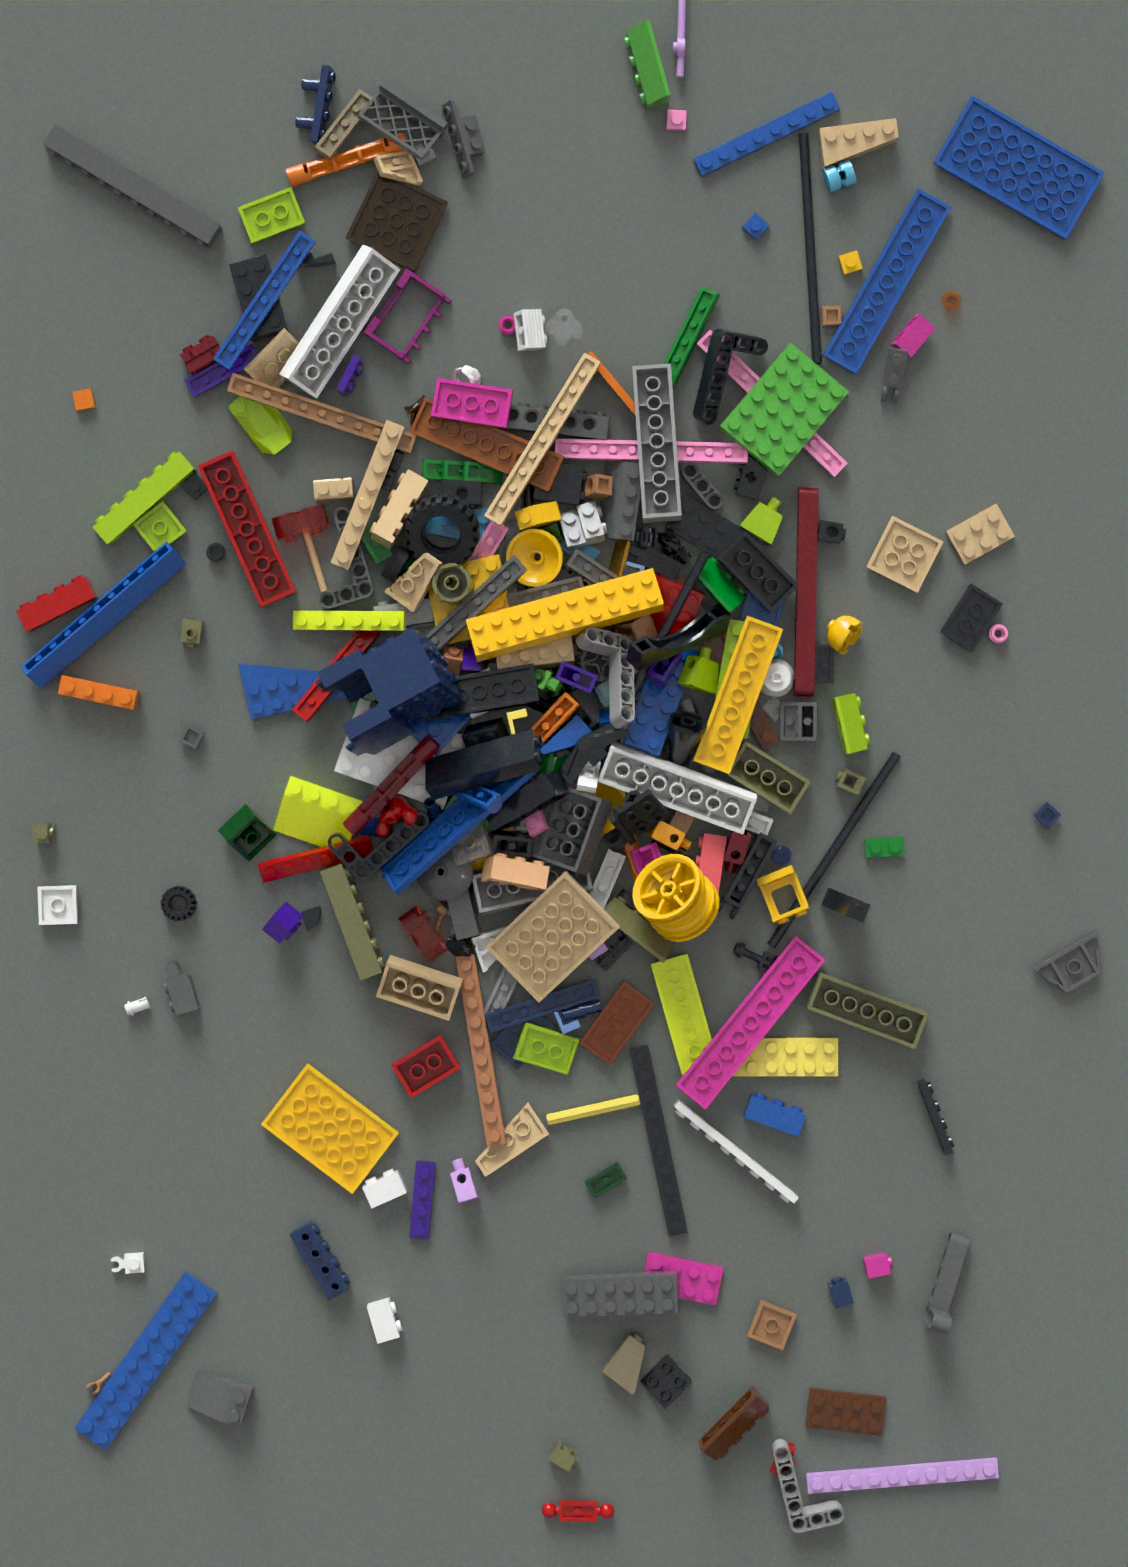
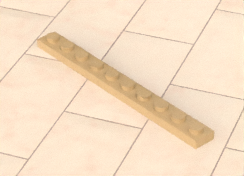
M586 353L582 355L485 513L484 517L502 527L600 367V361Z

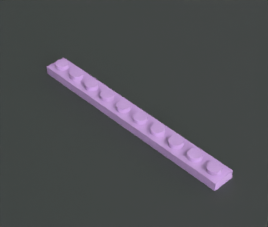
M996 1457L806 1473L808 1494L999 1478Z

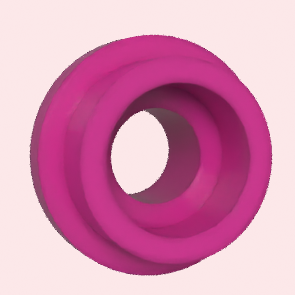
M504 316L500 319L499 330L503 334L512 335L516 332L514 317ZM507 322L512 324L510 329L505 328Z

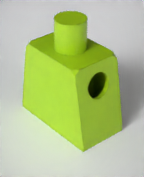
M774 497L770 499L767 506L759 502L739 527L770 546L773 543L783 515L776 512L782 502Z
M700 647L699 656L687 657L678 680L679 685L703 694H716L719 664L709 660L712 649Z

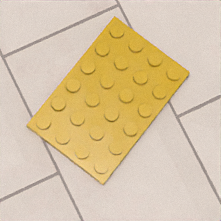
M309 1063L306 1064L261 1124L351 1194L355 1192L399 1134L396 1129Z

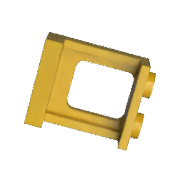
M792 865L756 880L774 923L778 922L781 925L790 921L789 917L796 915L798 918L807 914V910L810 907ZM792 885L800 907L780 915L772 897V892L784 886Z

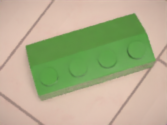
M647 20L627 30V37L624 38L626 49L630 48L632 56H629L631 67L636 68L637 74L634 75L636 85L641 86L642 93H639L642 105L646 104V108L650 109L668 104L670 91L650 20Z

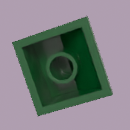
M247 804L218 830L227 843L248 861L276 836L275 832Z

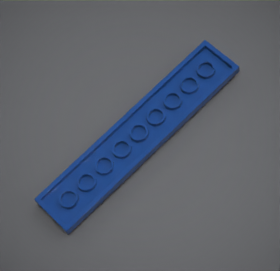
M917 189L823 357L851 373L857 374L949 213L951 206L923 190Z
M537 772L483 787L500 794L504 802ZM458 798L380 868L392 890L397 895L402 893L491 813Z
M186 1271L74 1429L106 1450L217 1293Z

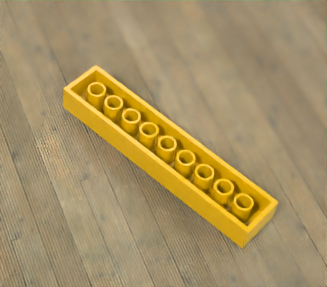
M651 568L466 619V626L476 661L480 662L582 633L589 627L603 628L664 610V603L654 570Z

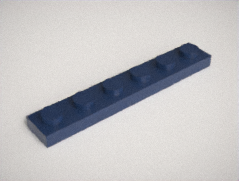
M591 979L551 992L539 1003L535 998L486 1013L484 1016L489 1031L492 1033L599 998L600 996L595 980Z

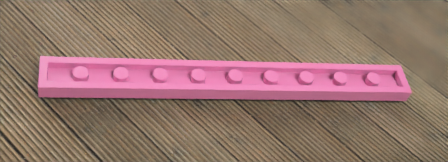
M711 330L696 344L706 354L713 333ZM732 352L727 375L748 393L760 377ZM816 432L803 447L833 477L848 464Z
M555 439V453L564 456L565 459L639 461L637 440ZM676 441L678 462L747 464L748 452L737 443Z

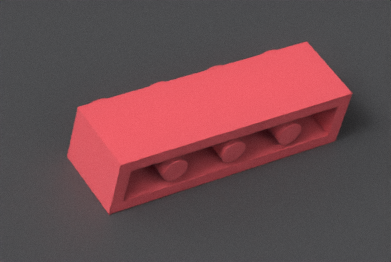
M703 833V837L699 836L698 848H701L700 856L696 855L695 864L715 886L719 894L727 836Z

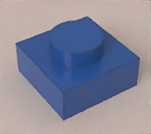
M755 212L742 228L757 240L766 231L769 224Z

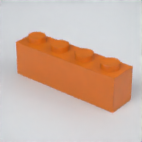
M62 675L58 694L137 710L140 691Z

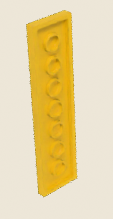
M746 616L707 721L706 731L700 740L693 761L730 774L781 637L782 628Z

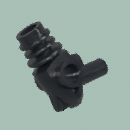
M668 528L666 534L659 535V543L662 546L661 550L668 556L674 555L673 559L678 556L677 561L681 559L680 563L685 565L692 556L689 554L690 552L686 553V549L682 551L684 546L681 547L679 538L673 535L674 530Z

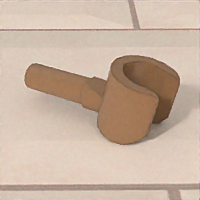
M442 903L435 910L440 915L434 928L436 931H439L441 922L447 913V906Z
M108 1372L96 1382L88 1383L86 1389L94 1385L95 1389L90 1394L97 1393L100 1385L111 1374Z

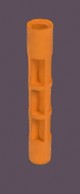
M397 133L399 139L402 141L406 140L404 133ZM382 137L380 140L361 146L357 145L355 148L337 153L331 160L325 157L309 163L305 162L287 168L286 172L291 187H295L333 172L338 173L340 170L358 164H365L364 162L373 160L377 155L405 150L388 138Z

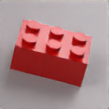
M439 1034L391 1064L411 1098L461 1068L459 1061L442 1034Z

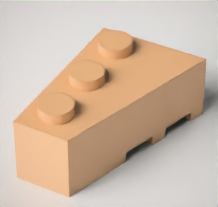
M496 853V855L484 860L481 882L487 883L489 880L499 882V885L509 884L518 888L543 891L547 887L550 867L544 866V862L541 861L530 863L526 862V859L522 857L510 859L507 858L506 854Z

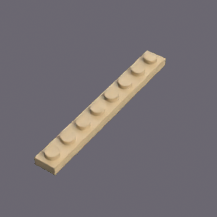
M386 420L330 564L349 570L404 430L403 426Z

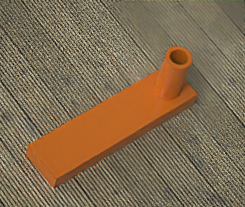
M592 351L588 353L589 356L600 361ZM601 363L597 372L635 416L634 401Z

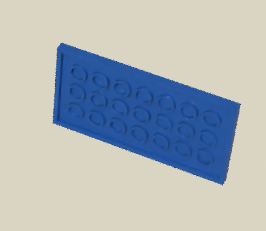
M971 96L933 162L937 167L1064 240L1069 236L1105 173L974 96Z

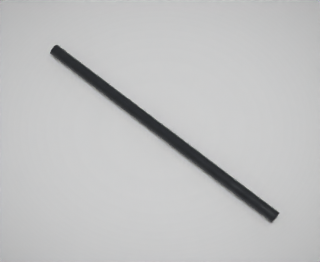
M800 133L799 148L812 361L816 364H821L808 133Z
M701 552L656 638L669 635L709 558V555ZM651 666L638 671L634 679L635 697ZM610 745L604 747L606 752L608 751Z
M892 752L804 886L803 892L806 899L809 898L901 757L897 753ZM796 898L789 911L800 907L798 898ZM796 915L789 917L790 921L777 927L768 941V945L774 949L776 948Z

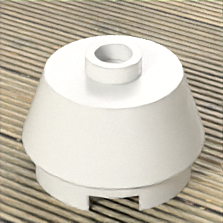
M772 659L761 691L771 697H780L787 694L795 681L792 667L784 660Z

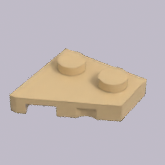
M406 150L375 156L374 162L381 177L417 186L423 183L412 154Z

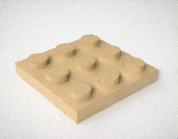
M891 516L866 568L918 593L944 541Z

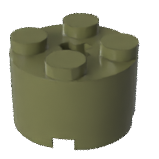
M449 563L438 569L432 579V586L435 594L441 600L448 604L457 605L461 604L473 593L474 581L471 574L464 567L455 563ZM452 580L457 582L454 588L449 586L452 584Z

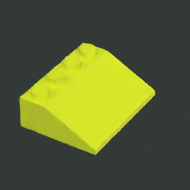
M290 776L273 830L320 847L328 846L329 837L336 832L342 833L348 840H351L353 834L344 827L343 822L363 801ZM339 837L332 838V844L342 842Z

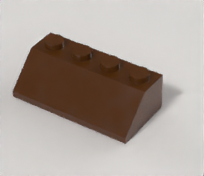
M752 1386L699 1440L700 1449L715 1461L718 1458H724L729 1452L728 1448L732 1444L736 1445L742 1439L741 1435L746 1430L749 1432L755 1426V1421L759 1417L763 1418L768 1413L769 1402Z

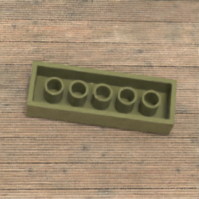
M343 863L320 871L360 981L382 973L386 963L383 955L379 956L378 954L379 944L376 937L372 938L370 933L373 928L370 920H366L363 913L366 912L363 902H359L357 898L359 890L356 883L352 884L350 877L353 876Z
M818 972L805 1006L811 1011L913 1049L917 1047L929 1015L924 1010L822 972Z

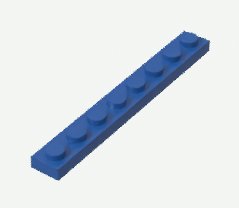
M830 92L695 157L694 162L701 177L840 111V107L833 93Z
M299 230L213 360L231 370L315 245V240Z

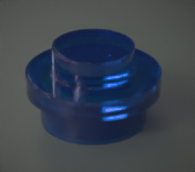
M777 846L772 852V858L777 864L784 865L790 861L791 851L786 846Z

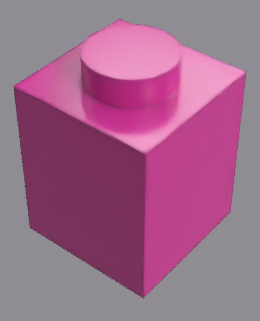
M885 1252L863 1257L868 1279L891 1274L890 1268H893L891 1256L887 1257Z

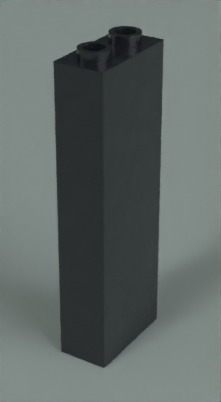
M534 729L432 757L425 764V789L432 800L541 771V762L544 760L541 752V747H543L542 738L540 735L537 736Z

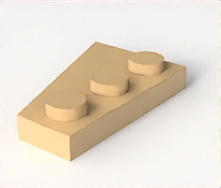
M424 553L409 567L408 571L396 579V582L384 592L410 611L417 612L432 584L434 575L443 563L429 553Z

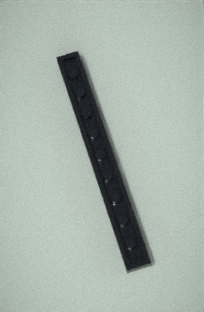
M644 1045L630 1048L669 1237L685 1234L688 1231L649 1047Z

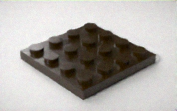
M377 171L347 233L346 240L361 247L365 245L373 248L386 259L416 272L448 202L412 184L381 177Z

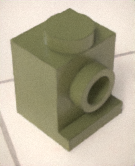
M844 768L843 771H838L834 781L837 782V787L854 795H859L866 778ZM847 777L852 779V783L850 785H847L845 783V779Z
M55 823L32 824L33 844L56 842Z
M559 1439L549 1454V1461L568 1472L571 1467H576L580 1458L576 1457L575 1451L567 1445L563 1447L562 1441Z

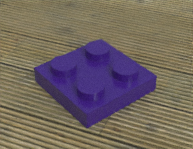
M353 354L337 387L339 394L345 397L348 393L351 394L356 385L354 380L356 376L360 377L364 369L361 357Z

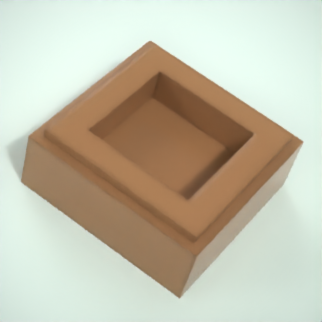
M822 306V327L840 326L842 323L841 306Z

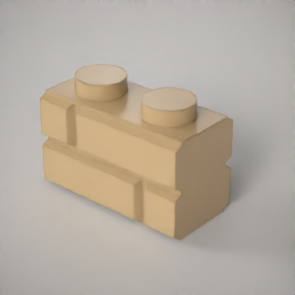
M352 477L313 481L316 502L354 499Z

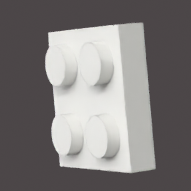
M77 885L37 887L39 925L78 924Z

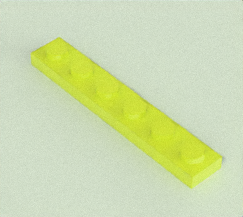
M293 611V630L404 631L406 629V611Z

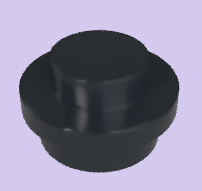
M213 543L208 546L206 554L209 560L220 562L225 558L226 550L223 545Z

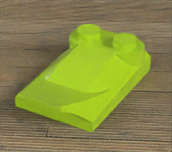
M238 397L228 406L262 454L267 453L274 456L292 442L293 430L276 408L243 397Z

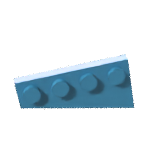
M488 508L473 509L476 513L475 517L479 521L480 532L478 541L490 523V520L484 517ZM434 517L428 520L424 528V533L457 540L460 538V528L452 519L447 517Z

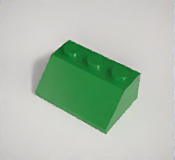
M712 556L708 558L697 581L717 604L719 603L730 613L746 599L744 597L745 592L740 586L735 587L732 584V577L726 571L722 572L718 568L720 564Z

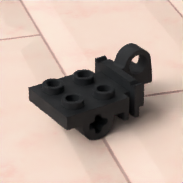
M649 789L643 793L637 790L630 791L624 797L623 806L619 807L616 805L615 811L612 808L610 809L608 816L616 828L603 835V838L613 852L621 851L625 847L626 842L633 845L636 843L635 833L639 836L670 816L669 811Z

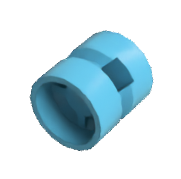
M849 160L838 163L837 167L831 165L823 168V176L830 192L841 189L842 185L848 187L857 183L853 166ZM840 171H841V173H842L843 179H841V177H840V174H839Z

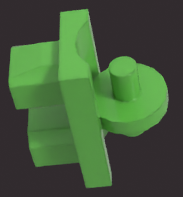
M536 669L538 688L547 693L549 690H552L559 694L563 683L555 679L556 675L548 670Z

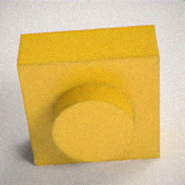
M857 250L838 257L843 275L863 269Z

